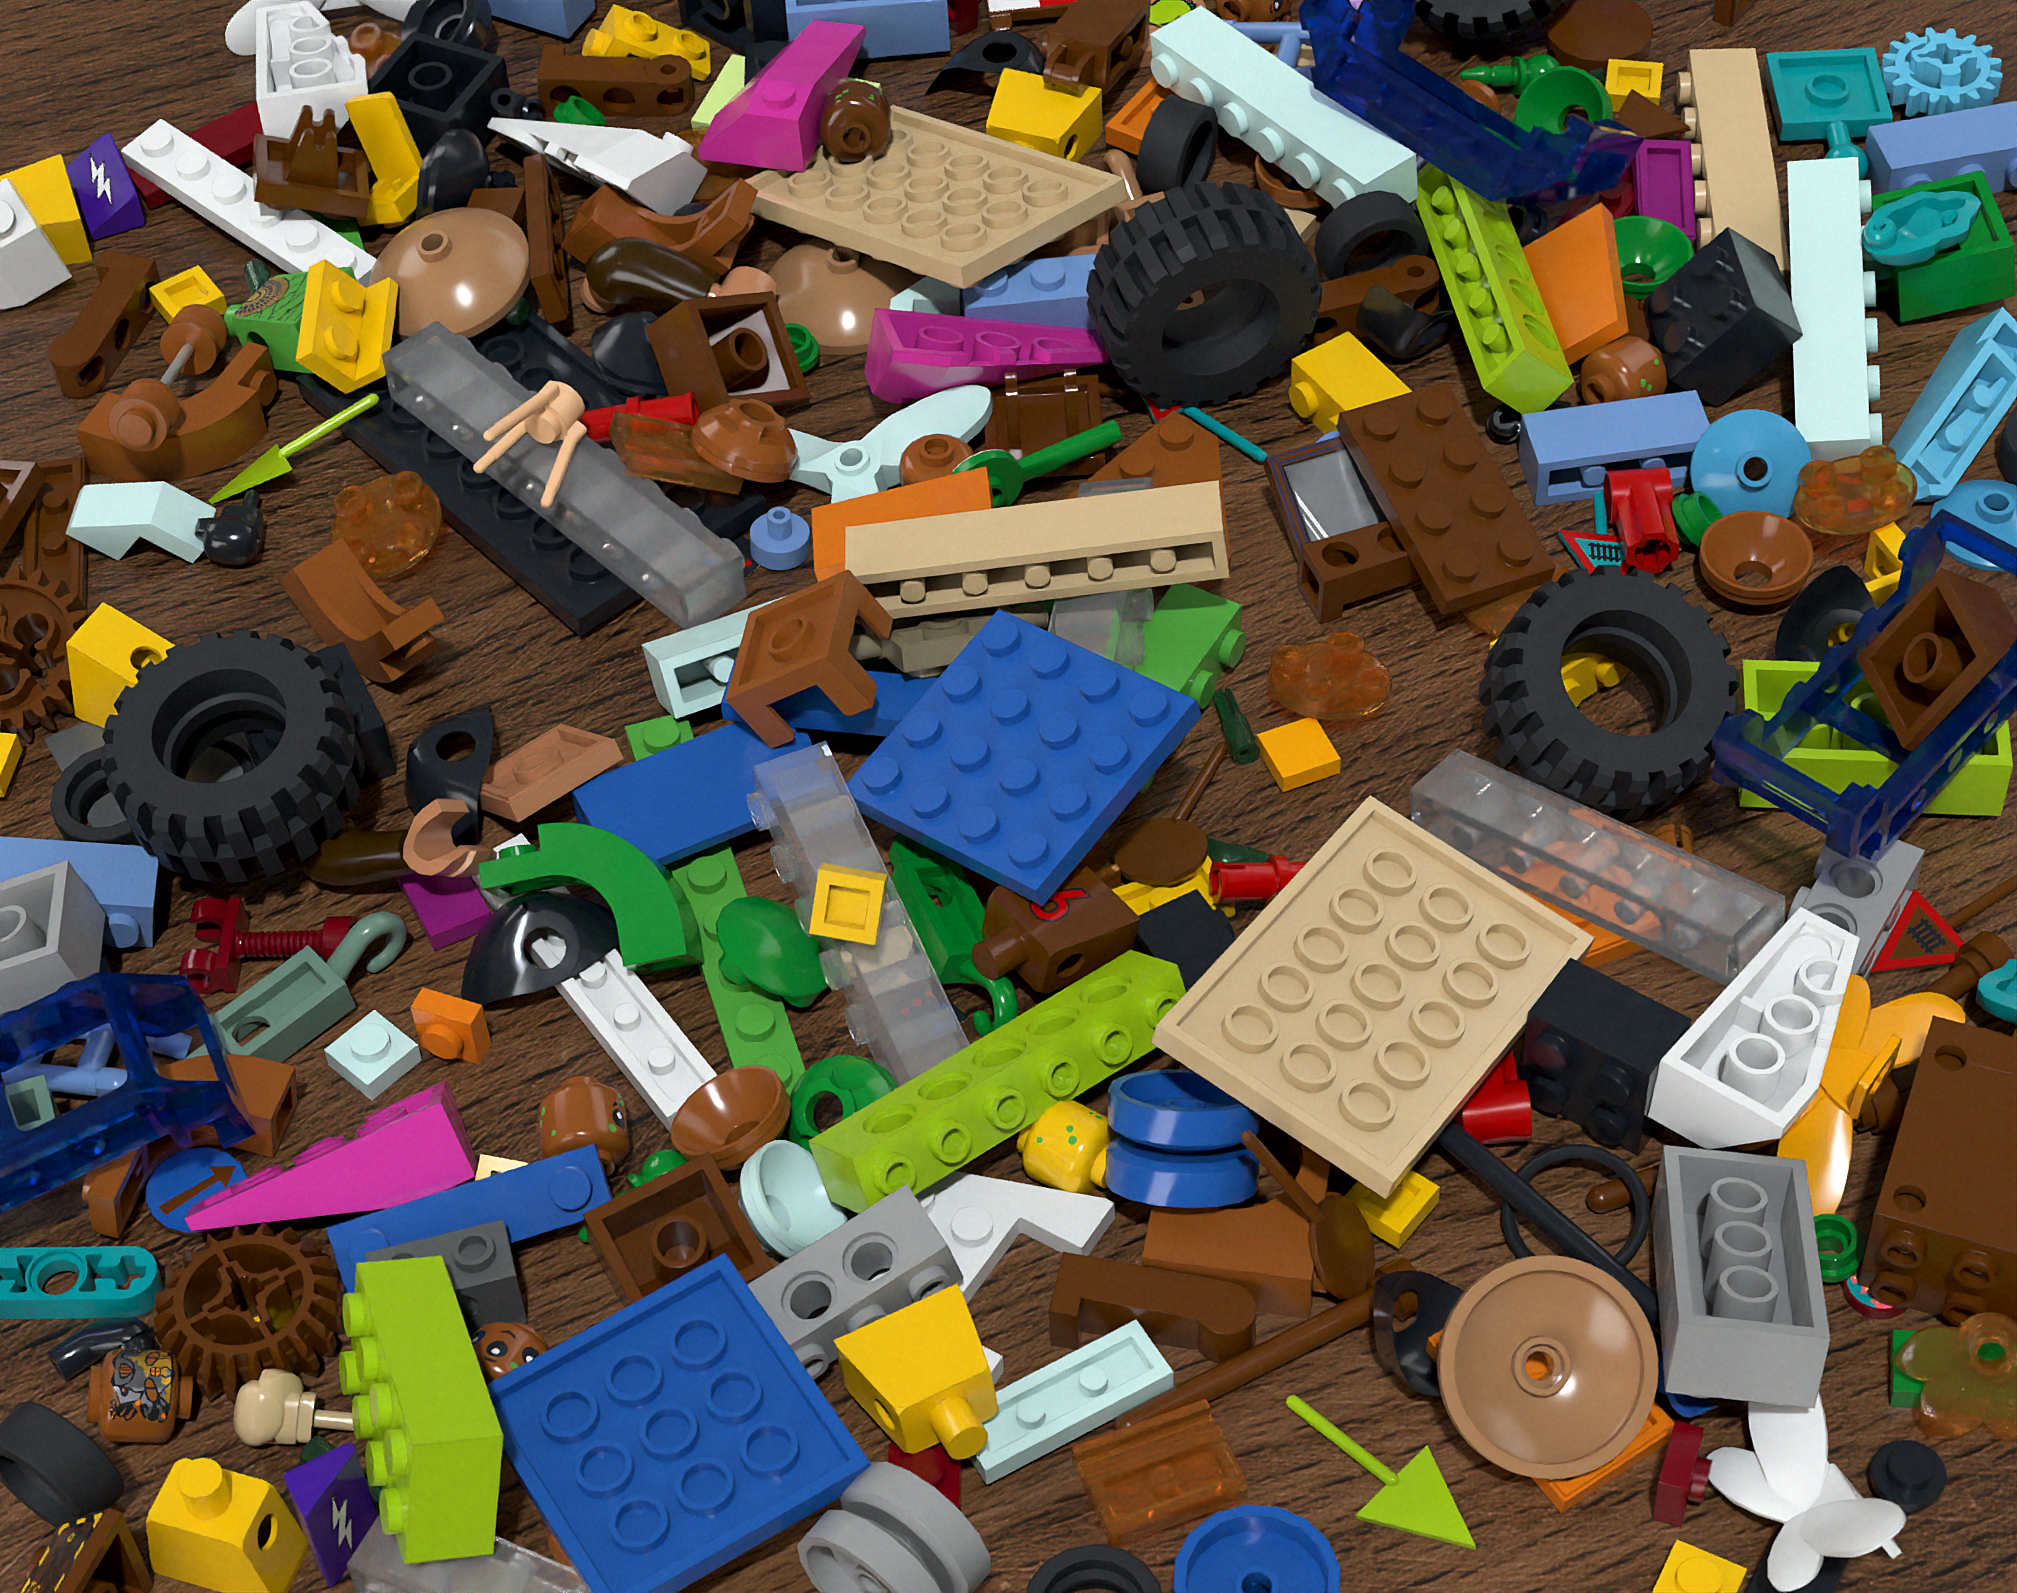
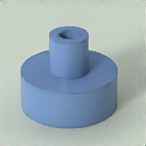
M774 507L768 513L757 518L750 528V552L753 559L759 565L772 570H788L802 564L810 552V530L806 521L800 516L791 513L785 507Z

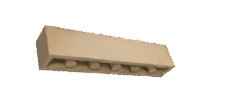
M1689 49L1687 72H1678L1676 99L1677 105H1686V108L1682 109L1681 121L1691 128V131L1681 133L1683 141H1691L1693 177H1696L1697 180L1693 181L1695 215H1702V218H1698L1697 251L1711 242L1726 227H1729L1775 256L1788 291L1791 268L1756 49Z
M1219 480L845 527V570L849 569L893 619L1230 577Z

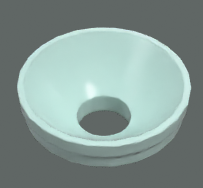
M773 1140L760 1147L744 1163L740 1176L738 1204L765 1251H773L789 1259L847 1222L845 1207L829 1200L814 1156L801 1146L786 1140Z

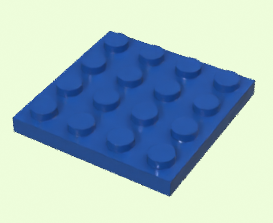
M998 609L843 786L840 792L848 807L1043 906L1202 717L1196 699Z
M726 1253L721 1254L486 1385L503 1433L502 1454L589 1593H676L840 1498L857 1476L871 1466L866 1455Z

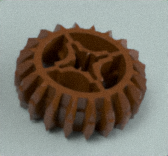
M263 1221L254 1235H246L244 1230L235 1224L231 1235L232 1238L221 1242L208 1234L207 1249L202 1253L184 1249L182 1262L185 1269L166 1270L165 1285L167 1289L155 1293V1308L158 1315L153 1318L155 1322L153 1329L158 1343L162 1345L160 1350L171 1352L176 1357L179 1376H193V1387L199 1386L201 1394L205 1395L209 1401H212L225 1391L228 1400L235 1404L240 1388L250 1380L259 1381L262 1371L265 1369H281L296 1376L304 1373L318 1377L320 1365L317 1357L335 1356V1348L337 1346L335 1336L345 1332L342 1311L343 1296L345 1294L343 1284L338 1282L340 1277L335 1263L330 1261L329 1256H323L321 1247L315 1243L313 1238L301 1241L299 1235L294 1232L291 1226L275 1236L273 1229ZM245 1304L248 1311L243 1312L241 1305ZM258 1314L260 1322H256L253 1315Z

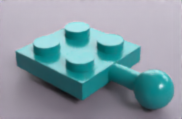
M1875 48L1765 53L1763 71L1780 141H1807L1827 138L1830 150L1824 159L1858 157L1859 180H1863L1868 171V158L1860 147L1852 144L1850 137H1866L1869 126L1893 122V115Z

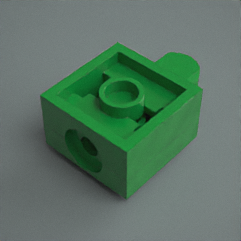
M1982 170L1871 196L1872 214L1885 204L1898 201L1920 191L1936 193L1948 191L1968 192L1977 196L1981 202L1978 218L1969 228L1966 240L1938 251L1934 257L1926 262L1909 266H1892L1876 260L1862 261L1863 272L1875 271L1876 294L1889 292L1900 323L2015 296L2014 244Z

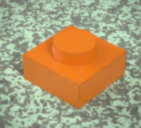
M422 987L410 1007L420 1046L443 1059L458 1058L480 1065L492 1045L483 1006Z

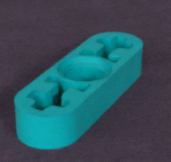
M141 1247L0 1248V1276L3 1278V1280H0V1320L137 1317L153 1309L156 1303L155 1293L164 1290V1283L154 1257L150 1252ZM71 1271L79 1275L76 1284L67 1292L51 1295L42 1291L45 1281L55 1273ZM99 1273L101 1278L94 1279L93 1275ZM139 1274L140 1278L133 1279L129 1289L119 1290L118 1286L126 1284L129 1275ZM19 1287H27V1291L21 1292Z

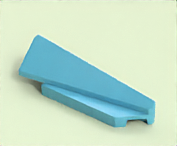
M2003 307L1969 324L1958 332L1856 497L1855 501L1858 504L1869 506L1880 501L1933 503L1949 495L2017 397V321Z

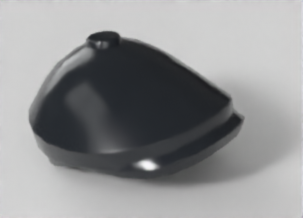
M417 0L410 7L405 17L400 44L411 31H416L484 51L492 32V12L488 0Z
M467 129L444 131L442 138L424 158L418 179L416 221L442 210L466 208L474 189L492 188L494 178L491 176L487 153L472 131Z
M630 312L613 317L596 328L591 336L590 346L593 360L606 382L613 389L630 396L658 399L670 396L646 331V327L659 319L652 312Z

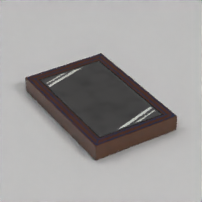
M1341 436L1266 457L1262 463L1298 565L1300 562L1301 544L1388 521Z

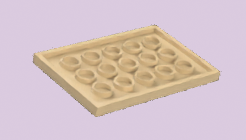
M895 105L890 106L892 110L890 139L884 150L875 158L871 155L859 163L845 162L834 157L825 148L823 141L817 144L805 173L769 168L745 180L758 190L750 213L760 216L761 219L778 222L792 227L800 233L823 238L833 242L836 246L854 249L870 255L875 260L899 265L910 269L912 273L930 276L959 289L971 288L981 284L984 277L1004 266L1021 262L1026 254L1046 243L1062 239L1066 232L1086 221L1102 217L1106 210L1127 199L1125 178Z
M1370 795L1157 1024L1151 1043L1387 1199L1526 1030L1528 1011L1569 958L1581 963L1587 956L1595 937Z

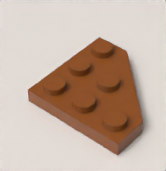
M1175 410L1171 411L1063 499L1219 480L1226 531L1229 574H1231V554L1218 436ZM1225 578L1188 582L1186 584L1209 592ZM1164 585L1159 587L1165 591H1168L1172 585Z

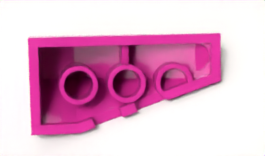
M813 20L714 115L698 149L699 159L805 173L821 137L819 133L820 116L825 98L835 87L845 83L866 36V27L864 25Z
M875 308L864 374L873 395H878L879 398L890 403L907 404L912 401V398L924 399L935 393L960 385H980L986 388L1005 384V373L1017 372V381L1064 372V369H1078L1109 362L1110 356L1097 330Z
M444 1080L365 1117L366 1123L356 1129L358 1136L347 1142L343 1135L333 1138L327 1136L308 1146L307 1150L293 1158L294 1167L283 1171L280 1164L269 1166L193 1204L185 1217L190 1230L195 1231L235 1226V1224L247 1225L262 1223L263 1221L273 1222L386 1209L467 1183V1180L476 1176L478 1163L447 1081Z

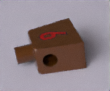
M1081 860L1043 906L1002 885L995 888L988 898L981 933L984 940L972 947V958L978 971L987 979L995 980L1014 969L1036 992L1047 994L1077 982L1125 952L1133 950L1141 918Z

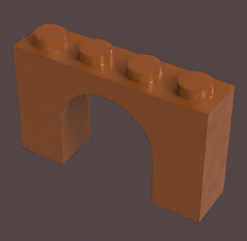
M1180 1062L1179 1069L1191 1070ZM1262 1117L1261 1128L1256 1137L1276 1146L1289 1157L1298 1171L1295 1180L1316 1204L1327 1196H1342V1193L1331 1192L1333 1176L1346 1178V1172ZM1286 1191L1264 1204L1243 1209L1217 1207L1180 1208L1152 1205L1142 1253V1266L1239 1284L1252 1294L1256 1302V1312L1309 1319L1314 1292H1328L1317 1274L1311 1256L1309 1240L1311 1219Z

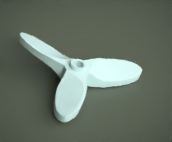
M960 385L943 390L890 415L860 441L832 442L789 429L798 448L796 466L789 479L805 483L831 494V503L885 491L888 487L900 483L899 464L901 455L911 442L922 436L936 433L949 434L962 439L966 443L976 436L988 423L993 412L991 392L988 388L980 385Z

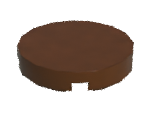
M1571 0L1567 7L1560 4L1553 11L1552 14L1555 19L1546 25L1544 43L1547 50L1549 48L1555 53L1554 58L1561 66H1572L1582 69L1594 76H1607L1609 59L1643 61L1650 53L1653 24L1648 13L1630 0Z

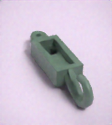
M379 911L369 914L360 919L349 930L326 963L307 945L204 1021L202 1026L209 1040L185 1059L215 1054H237L282 1063L356 1007L345 983L351 970L367 946L376 937L387 933L386 942L379 952L366 960L365 967L371 973H377L386 968L395 960L404 947L407 939L406 923L397 914ZM266 1023L269 1025L267 1029L243 1047L238 1044L241 1039L261 1024Z

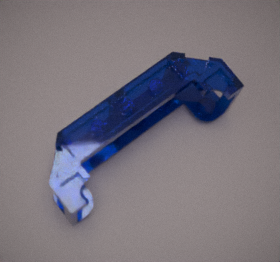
M1303 0L1298 9L1301 28L1303 31L1309 32L1316 65L1310 68L1314 88L1490 202L1529 207L1537 205L1540 208H1546L1616 188L1645 137L1621 122L1602 119L1591 123L1577 115L1570 116L1566 123L1570 128L1562 134H1553L1539 126H1533L1531 132L1523 129L1398 49L1414 19V0H1362L1357 10L1352 6L1350 0Z
M1941 509L1923 528L1919 526L1912 528L1903 540L1898 552V560L1903 562L1898 589L1879 609L1870 607L1863 614L1855 628L1854 634L1843 646L1836 643L1826 652L1818 671L1807 683L1798 681L1787 693L1781 709L1769 721L1765 720L1763 715L1753 709H1746L1738 716L1730 714L1722 721L1715 732L1711 745L1712 749L1716 751L1712 780L1722 786L1739 787L1751 791L1827 835L1825 846L1847 859H1856L1859 854L1868 860L1877 861L2017 711V639L1994 667L1913 752L1902 747L1893 729L1842 700V697L1864 675L1857 658L1935 574L1943 560L1947 541L1957 544L2017 576V548L1944 509ZM1818 724H1826L1900 766L1879 789L1868 783L1861 787L1852 782L1841 794H1838L1781 760L1813 727ZM1764 780L1770 783L1771 785L1777 787L1778 789L1784 791L1785 793L1791 795L1792 797L1796 798L1797 800L1803 802L1804 804L1810 806L1816 811L1820 812L1823 816L1817 814L1816 812L1810 810L1804 805L1798 803L1797 801L1791 799L1785 794L1767 785L1764 782Z
M96 972L81 980L68 982L62 985L56 992L18 1010L8 1011L0 1015V1214L168 1133L181 1149L193 1143L189 1131L202 1125H209L215 1128L219 1141L225 1149L256 1134L210 1010L185 975ZM110 1023L127 1070L125 1083L119 1088L31 1130H20L1 1074ZM198 1024L219 1081L171 1080L160 1076L146 1036L153 1038L168 1037Z

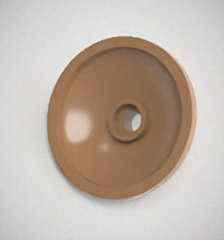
M452 208L442 210L410 224L388 243L372 268L368 287L387 277L398 283L393 337L407 343L425 346L455 343L485 331L501 320L520 300L530 280L528 241L523 231L513 220L496 211L483 208Z
M817 236L809 238L787 251L774 263L768 272V275L777 282L776 301L779 305L784 324L796 323L806 327L817 340L819 353L832 355H851L867 352L874 309H890V300L927 276L912 273L910 269L887 261L875 260L868 254L848 247L836 246L833 242Z
M1553 1255L1518 1258L1493 1268L1478 1278L1460 1296L1452 1308L1441 1334L1437 1359L1440 1393L1451 1421L1466 1442L1481 1456L1491 1463L1519 1475L1540 1479H1563L1582 1475L1605 1465L1618 1456L1634 1440L1643 1427L1655 1399L1658 1384V1354L1655 1339L1644 1312L1628 1290L1605 1271L1581 1260ZM1539 1351L1546 1357L1548 1368L1543 1377L1535 1380L1528 1375L1525 1365L1528 1356L1533 1352Z

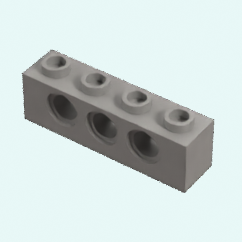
M1850 821L1838 844L1828 841L1823 847L1813 877L1817 880L1812 889L1804 886L1799 889L1791 905L1787 921L1802 907L1859 937L1860 940L1850 974L1861 976L1867 981L1914 888L1917 889L1925 850Z
M906 1184L747 1285L814 1380L827 1369L829 1363L838 1358L833 1340L948 1288L963 1279L964 1276L949 1246ZM890 1268L881 1278L867 1281L877 1270ZM823 1306H829L821 1316L807 1319L814 1310Z

